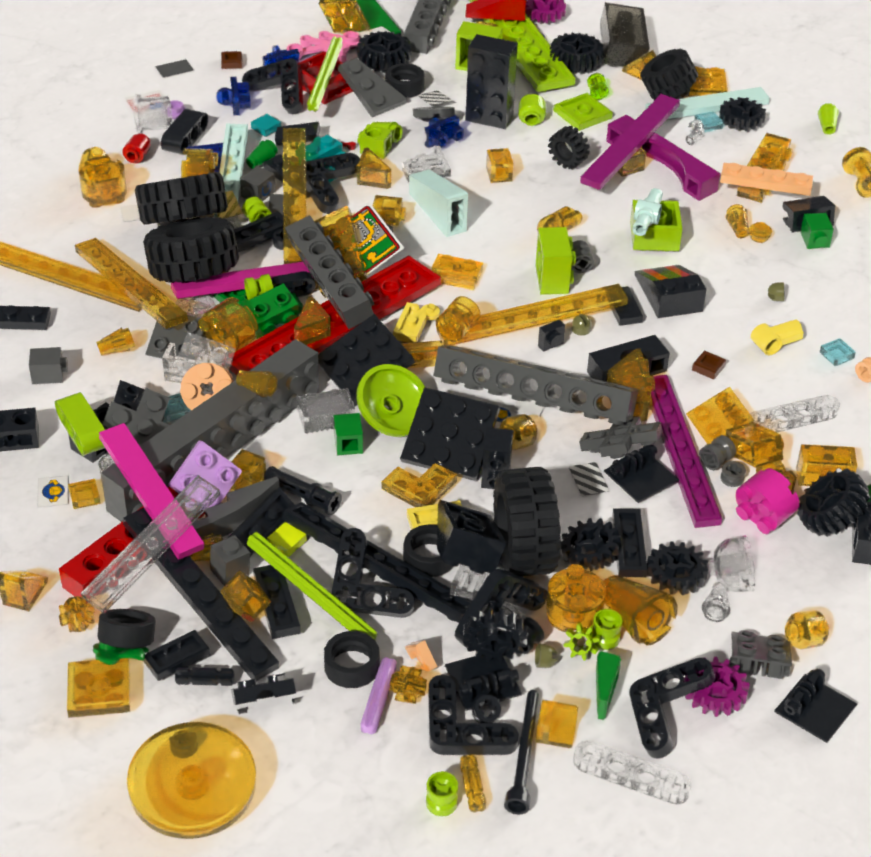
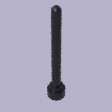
M530 690L527 693L514 785L506 792L504 802L505 809L517 815L527 813L530 808L531 796L526 789L539 700V693L536 690Z

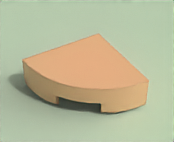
M425 640L412 642L405 646L410 658H417L422 664L420 668L429 672L437 667Z

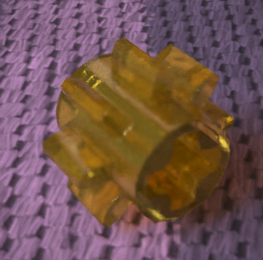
M83 596L70 597L64 605H59L60 625H68L69 632L85 631L89 624L95 623L93 602L86 604Z
M402 665L400 671L392 674L389 689L396 693V701L416 704V698L425 695L427 679L420 676L422 669Z

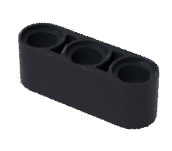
M187 108L184 109L164 132L161 138L162 150L184 155L207 128L208 114Z

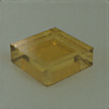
M95 479L68 484L73 509L101 504Z

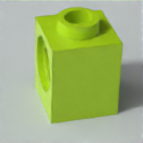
M367 124L365 129L360 131L357 143L360 144V154L384 159L392 148V129Z

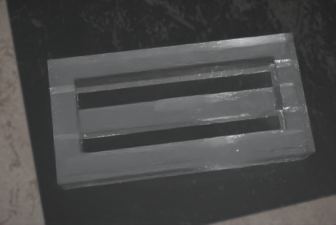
M460 564L451 584L450 594L474 599L489 573L478 574L471 571L468 566ZM465 573H468L462 590H460L459 587ZM475 574L479 575L473 592L468 591Z

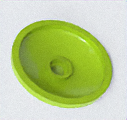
M394 364L375 366L366 372L358 384L356 393L358 408L368 424L377 431L392 437H406L409 434L425 385L413 372L404 367Z

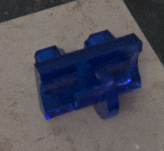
M278 45L272 46V52L262 57L263 66L289 58L295 59L298 63L300 53L298 49L287 51L286 49L280 50ZM272 71L268 74L270 78H272L276 74V71Z
M237 76L230 77L231 89L224 87L216 93V99L219 104L230 105L232 103L233 116L240 115L239 109L251 108L249 82L237 83Z
M453 115L441 121L438 118L430 119L429 126L425 127L426 141L424 146L428 149L433 146L441 149L447 145L450 139L455 141L463 139L464 129L459 126V117Z

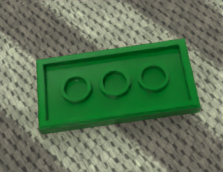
M376 0L334 1V8L355 32L384 27L390 32L394 31L395 34H401V30Z

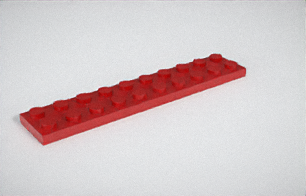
M408 255L361 281L364 287L363 292H369L374 301V305L371 306L373 313L380 320L405 306L407 302H412L441 285V277ZM327 300L223 358L224 366L236 376L241 377L295 339L319 354L358 325L348 329L330 301Z

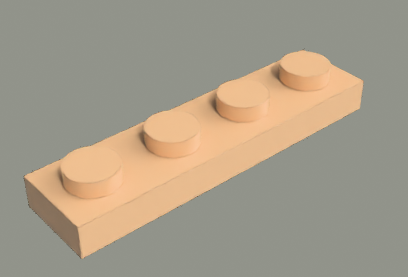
M723 163L720 183L810 196L813 176L805 173L785 172L779 169L771 170L758 166L750 167L737 163Z

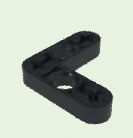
M285 59L251 69L244 73L242 83L248 90L256 91L281 83L282 106L289 114H296L302 110V72L300 65L295 59ZM276 71L272 78H267L270 72ZM291 83H296L293 89L287 90Z
M344 153L306 161L301 164L299 177L321 212L333 214L337 211L339 197L328 180L356 174L359 171L361 161L358 155ZM325 166H332L335 169L328 170L325 168ZM319 185L324 187L325 189L319 190L314 188L313 186Z
M357 528L346 530L340 540L332 594L341 601L338 595H343L344 590H348L349 595L352 597H358L357 592L361 591V605H357L356 598H347L346 602H342L353 612L397 618L410 616L414 611L415 602L413 595L408 590L361 584L367 549L366 536L363 531ZM353 537H358L360 543L355 545V556L350 555L351 548L347 541H352ZM349 562L356 564L358 567L357 572L352 576L344 575L341 571L344 564ZM371 593L379 594L382 599L380 604L375 607L368 606L365 603L366 597ZM386 595H390V601L399 602L400 597H404L409 605H404L403 609L400 610L397 604L389 603V609L385 608L387 604Z
M503 569L492 571L455 630L456 640L467 648V644H463L464 623H468L469 616L477 618V611H481L487 604V608L483 611L484 614L488 613L489 608H492L494 612H499L504 602L536 611L546 603L548 591L533 580ZM520 586L519 590L513 595L517 587Z
M695 658L641 678L631 685L629 695L641 741L652 758H664L673 748V741L662 704L705 689L715 681L716 672L710 661L706 658ZM703 670V675L699 676L698 671ZM688 675L687 677L690 681L687 682L684 676ZM674 678L680 679L679 684L675 688H665L669 680ZM643 691H646L649 703H644L641 698ZM658 713V717L654 722L644 723V718L648 714ZM653 733H657L661 739L658 746H654L656 742Z
M437 675L429 681V745L433 752L440 755H507L515 752L519 740V733L515 726L507 723H457L455 681L447 675ZM439 688H445V699H439ZM446 710L451 715L448 718L441 719L435 716V712ZM440 730H446V742L441 741ZM475 734L480 736L482 741L473 744L468 742L466 737ZM488 736H491L492 742H488ZM502 736H506L508 741H502Z

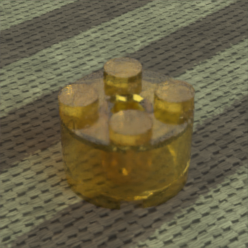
M184 148L183 154L187 155L186 161L182 160L181 178L214 173L215 166H218V153L213 152L212 149Z
M94 157L85 161V166L79 167L81 194L91 207L98 208L102 205L124 202L127 186L124 165L120 160L114 162L110 160V157Z
M229 297L205 312L198 321L199 327L204 331L209 340L211 350L216 354L221 352L225 355H230L257 338L255 336V332L258 331L257 321L246 305L242 307L237 303L240 301L237 298Z
M572 564L567 569L557 572L548 584L546 611L549 622L556 629L565 633L568 629L576 631L578 622H581L583 628H589V626L593 625L596 612L604 609L606 583L599 576L578 564Z

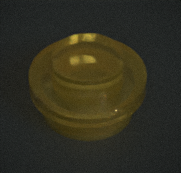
M763 222L752 224L749 227L750 238L758 243L766 242L772 234V229Z

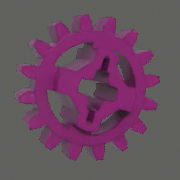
M526 0L525 13L530 17V20L537 19L539 23L541 21L542 23L556 22V19L562 20V17H565L566 3H564V0Z
M714 656L713 662H710L716 672L713 684L705 689L686 695L685 699H693V708L703 707V714L712 710L715 717H718L719 711H723L729 716L731 709L739 711L741 704L746 703L750 683L746 682V673L739 674V665L731 667L729 666L728 659L720 663L718 657ZM703 670L698 671L699 676L703 675ZM685 675L686 681H690L687 677L688 675Z

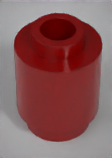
M142 133L133 135L123 147L122 153L124 158L131 163L141 162L150 150V139Z

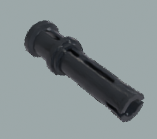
M270 466L264 474V480L277 476L279 487L303 498L309 506H317L324 509L328 515L335 514L340 507L341 493L337 491L330 492L319 483H307L274 466Z

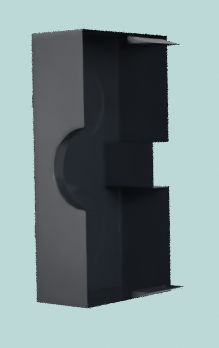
M285 673L267 676L268 682L256 684L255 679L237 682L238 688L231 689L233 703L238 705L254 702L257 699L296 694L294 678H286Z

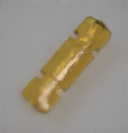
M471 754L468 756L463 755L460 758L461 773H463L462 778L466 796L469 799V810L475 813L484 811L487 802L483 793L484 789L480 772L477 768V758Z

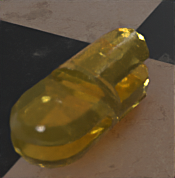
M565 206L543 217L537 225V232L538 228L567 227L568 231L582 222V214L578 210Z

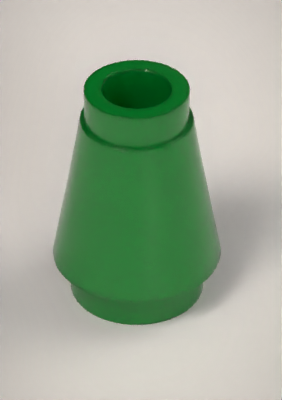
M271 140L261 141L246 158V164L251 169L261 166L265 161L276 156L278 149Z

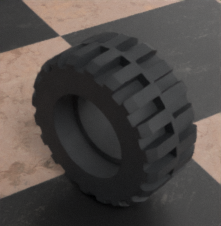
M220 172L140 184L135 188L139 217L144 225L225 212L228 207L223 176Z
M198 217L161 225L147 233L143 241L149 273L158 281L183 282L206 279L210 276H216L222 272L229 271L232 267L236 266L239 260L234 226L227 219L220 217Z
M542 467L502 470L496 475V480L494 481V522L506 542L500 561L503 565V570L519 576L550 574L559 565L561 526L559 523L560 515L557 506V495L555 494V487L551 481L550 473Z

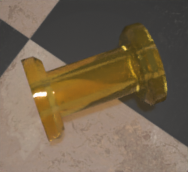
M857 147L845 154L842 159V167L846 173L857 177L858 180L855 185L857 193L861 197L869 198L871 197V152L867 148Z

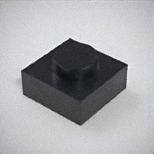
M560 319L539 327L538 347L543 352L564 344L565 324Z

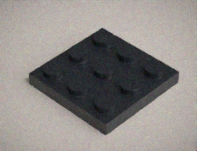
M375 314L318 354V365L353 407L358 405L356 398L357 387L367 371L382 364H394L407 369L415 363L413 356Z
M424 387L400 457L401 462L477 481L483 464L487 427H495L500 407Z

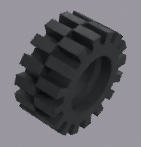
M565 126L549 138L550 143H548V147L552 148L549 150V153L554 155L552 159H557L558 162L556 164L559 166L563 164L562 167L565 169L567 167L568 169L575 168L586 160L590 154L588 150L590 144H586L588 141L587 137L583 138L584 133L582 131L578 133L579 129L576 127L573 129L572 126ZM566 143L571 147L572 152L567 148Z

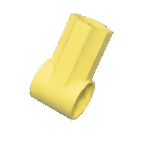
M797 319L773 327L763 323L754 328L751 333V339L769 356L777 353L782 345L801 340L804 332L801 323Z

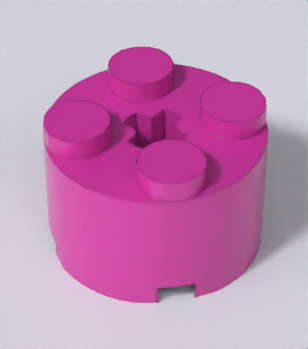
M767 468L764 471L761 469L736 490V501L738 504L736 512L741 519H750L757 524L758 529L763 534H769L798 510L799 498L796 492L794 494L791 493L788 488L791 483L785 476L771 468Z

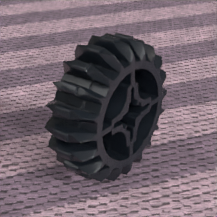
M394 31L370 32L369 35H364L359 40L357 47L358 59L370 69H374L375 72L387 71L389 67L395 64L409 63L412 56L410 41L405 36H401L400 33L395 34Z
M573 32L571 34L564 33L563 36L559 35L553 39V43H551L550 57L554 54L552 60L555 61V58L559 57L558 61H563L573 74L590 73V70L595 71L596 68L601 66L604 59L603 44L600 43L599 39H595V36H588V34H581L580 32L578 34Z
M838 468L834 473L829 470L825 476L820 475L817 481L811 482L812 485L804 489L805 495L799 497L800 503L797 514L803 525L812 533H816L818 536L824 534L826 537L830 536L832 532L837 535L841 529L847 530L848 525L856 523L855 519L857 517L863 516L862 510L868 507L867 501L870 499L869 489L860 475L850 471L848 468L844 470Z

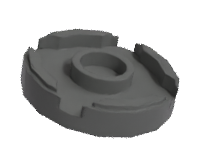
M455 107L413 108V116L415 118H445L455 115Z

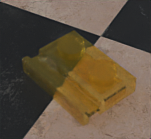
M438 254L431 271L441 277V284L474 290L475 284H477L483 271V262Z

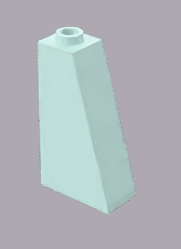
M430 169L409 175V194L446 237L467 231L468 193Z

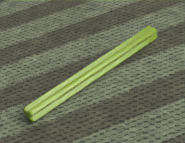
M334 36L330 42L307 102V109L309 111L313 110L316 112L320 107L343 45L341 37L337 38Z
M255 532L248 537V547L348 631H359L368 634L374 640L376 639L378 633L374 628L260 533Z

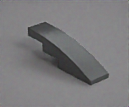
M276 476L228 492L226 494L227 502L206 508L205 518L190 522L204 542V545L234 532L275 489L279 488L278 477Z

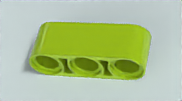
M81 392L55 400V408L59 419L81 455L84 456L105 448L99 439V432L105 429Z

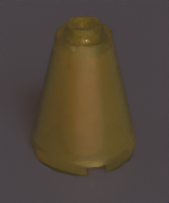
M612 575L601 583L600 598L609 609L615 610L621 615L623 619L622 626L635 642L639 644L644 643L647 646L653 645L668 634L671 629L668 624L672 617L676 619L678 604L673 596L667 592L617 575Z

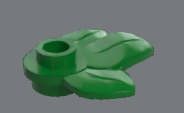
M101 641L93 645L95 659L109 665L116 664L121 658L144 661L145 653L149 652L147 647L134 649L118 648L103 644Z

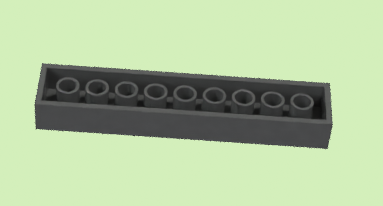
M297 339L293 340L140 445L167 488L169 487V482L198 441H203L226 458L237 449L242 448L244 444L255 436L260 435L273 423L278 422L287 413L296 409L308 398L314 396L319 391L318 352ZM115 463L101 472L106 511L122 522L124 517L143 507Z

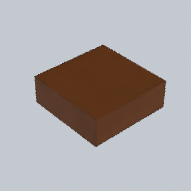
M242 51L221 52L222 69H242Z
M704 350L693 363L692 371L714 380L725 367L726 359Z

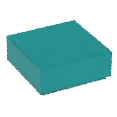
M268 114L251 121V128L265 137L276 132L277 127L281 126L280 121Z

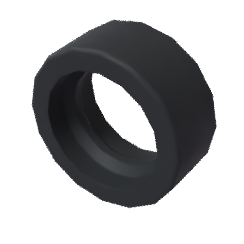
M399 63L392 65L385 72V81L406 98L417 96L424 90V71L417 65Z
M422 525L410 530L405 536L403 544L404 562L430 577L441 576L449 572L453 566L445 563L440 556L432 558L423 557L414 551L415 548L421 545H437V525Z
M110 609L104 611L99 615L98 640L103 644L118 648L134 649L149 646L154 642L155 617L147 612L134 609Z
M345 631L336 634L327 642L324 648V671L328 679L334 684L344 688H359L368 685L376 678L380 665V648L376 641L368 634L359 631ZM347 651H357L369 657V661L365 665L357 668L340 666L334 659Z

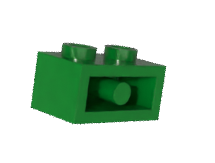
M283 283L242 303V318L256 339L297 318L299 316V304Z

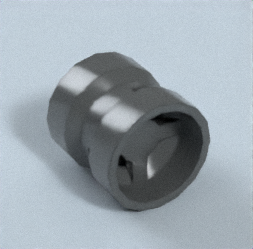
M582 240L574 241L572 251H575L576 263L571 267L577 273H585L592 269L594 259L588 243Z
M720 435L711 444H706L700 449L699 457L705 467L714 471L719 469L724 462L734 458L737 451L730 438Z

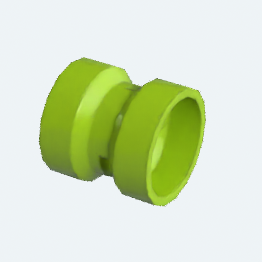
M250 197L242 205V212L249 219L250 223L272 214L258 197Z
M269 274L261 275L258 279L252 277L244 279L247 299L250 300L273 289Z
M602 609L594 615V628L592 632L594 636H601L600 641L594 643L596 647L610 650L618 646L623 619L617 611Z
M441 771L432 774L426 784L427 809L436 816H448L457 807L458 781L449 772Z

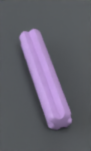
M385 657L380 662L360 723V729L363 733L374 734L377 731L396 672L397 662L395 659Z

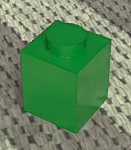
M827 213L804 214L800 233L807 249L830 248L834 229Z
M360 413L333 415L337 456L363 454V431Z

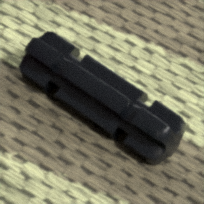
M177 667L175 682L178 685H188L189 682H192L193 685H217V683H220L221 686H231L234 683V670L231 668H221V671H218L217 668L193 667L192 670H189L188 667Z

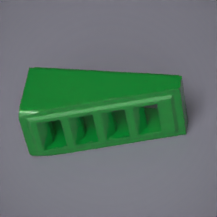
M602 651L598 652L596 662V702L598 719L604 720L619 678L621 658L618 655Z

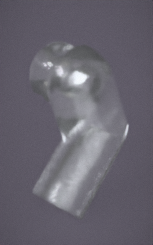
M700 120L690 122L688 128L692 127V129L690 130L691 134L686 136V142L688 145H693L704 138L705 131L704 125Z

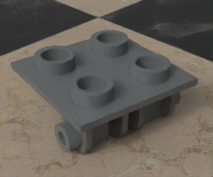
M160 310L145 355L193 365L200 342L207 339L208 332L204 330L207 319Z
M746 630L731 633L732 657H730L729 666L739 665V673L750 674L751 662L754 661L752 675H756L758 662H762L761 676H765L767 663H769L767 677L783 679V676L789 677L790 666L792 667L790 640H785L784 637L779 635L759 636Z

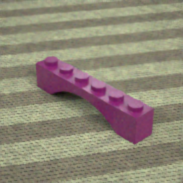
M624 115L608 123L606 142L612 145L635 120L628 115ZM654 133L636 152V154L655 159L671 169L679 178L683 191L698 201L718 191L721 173L657 133Z

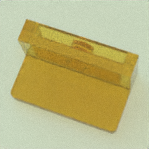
M442 341L401 343L415 360V363L408 368L435 366L438 346L443 345Z

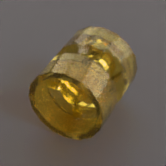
M465 296L455 298L437 318L436 328L446 340L451 342L460 341L480 319L481 312L479 307L473 300Z

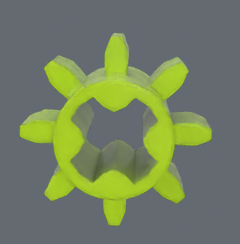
M578 622L575 632L572 629L566 631V635L571 639L567 640L563 646L570 647L572 651L571 658L577 654L582 655V659L586 661L589 651L593 654L598 652L599 649L593 644L600 641L601 636H594L592 632L593 625L589 626V628H583L581 622ZM584 636L587 640L581 647L577 643Z

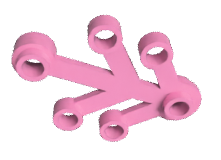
M328 31L319 32V39L303 35L300 37V44H290L287 46V57L300 61L303 55L321 51L327 52L332 38L336 36L343 39V45L337 60L344 63L347 60L346 54L348 51L356 48L361 38L355 31H347L343 36Z

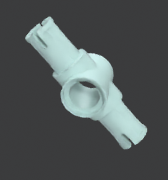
M652 189L647 198L637 201L634 212V220H636L633 225L634 234L643 236L649 226L658 224L662 210L660 202L663 196L660 189Z

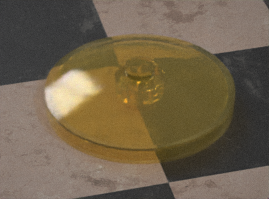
M205 722L176 724L152 735L136 751L127 774L129 799L137 816L158 833L181 839L210 836L231 826L249 807L256 789L254 758L243 740L224 727Z

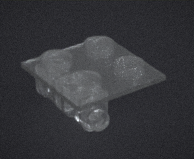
M187 332L170 378L182 382L186 372L193 366L201 363L218 364L228 370L232 365L236 349ZM212 383L203 384L202 387L205 391L214 393L211 389Z

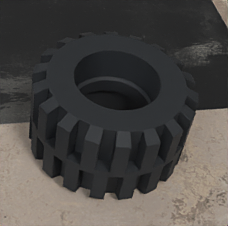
M679 48L665 51L651 59L641 70L640 78L653 100L660 94L676 98L692 87L698 78V72L687 51Z

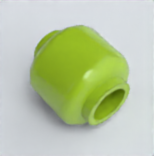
M537 94L523 96L519 102V119L530 126L540 124L546 116V102L543 97Z

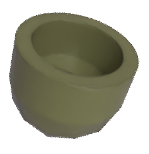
M784 282L773 283L769 286L768 296L771 300L784 301Z
M580 314L574 317L571 328L573 333L577 335H587L590 333L591 320L587 315Z
M547 644L537 645L535 651V665L537 668H551L556 664L557 659L552 658V655H557L554 647Z

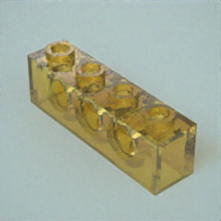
M766 133L747 166L784 171L786 162L790 161L793 149L790 148L792 139ZM738 185L737 196L762 203L766 195L770 196L772 190Z

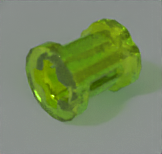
M594 73L587 79L590 94L596 100H602L609 93V89L605 84V77L600 73Z

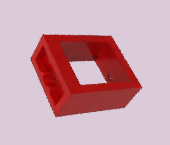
M325 51L298 62L302 72V88L308 94L312 92L316 81L314 77L319 74L327 53ZM339 60L336 61L321 101L324 105L353 92L338 71L339 65L342 64Z

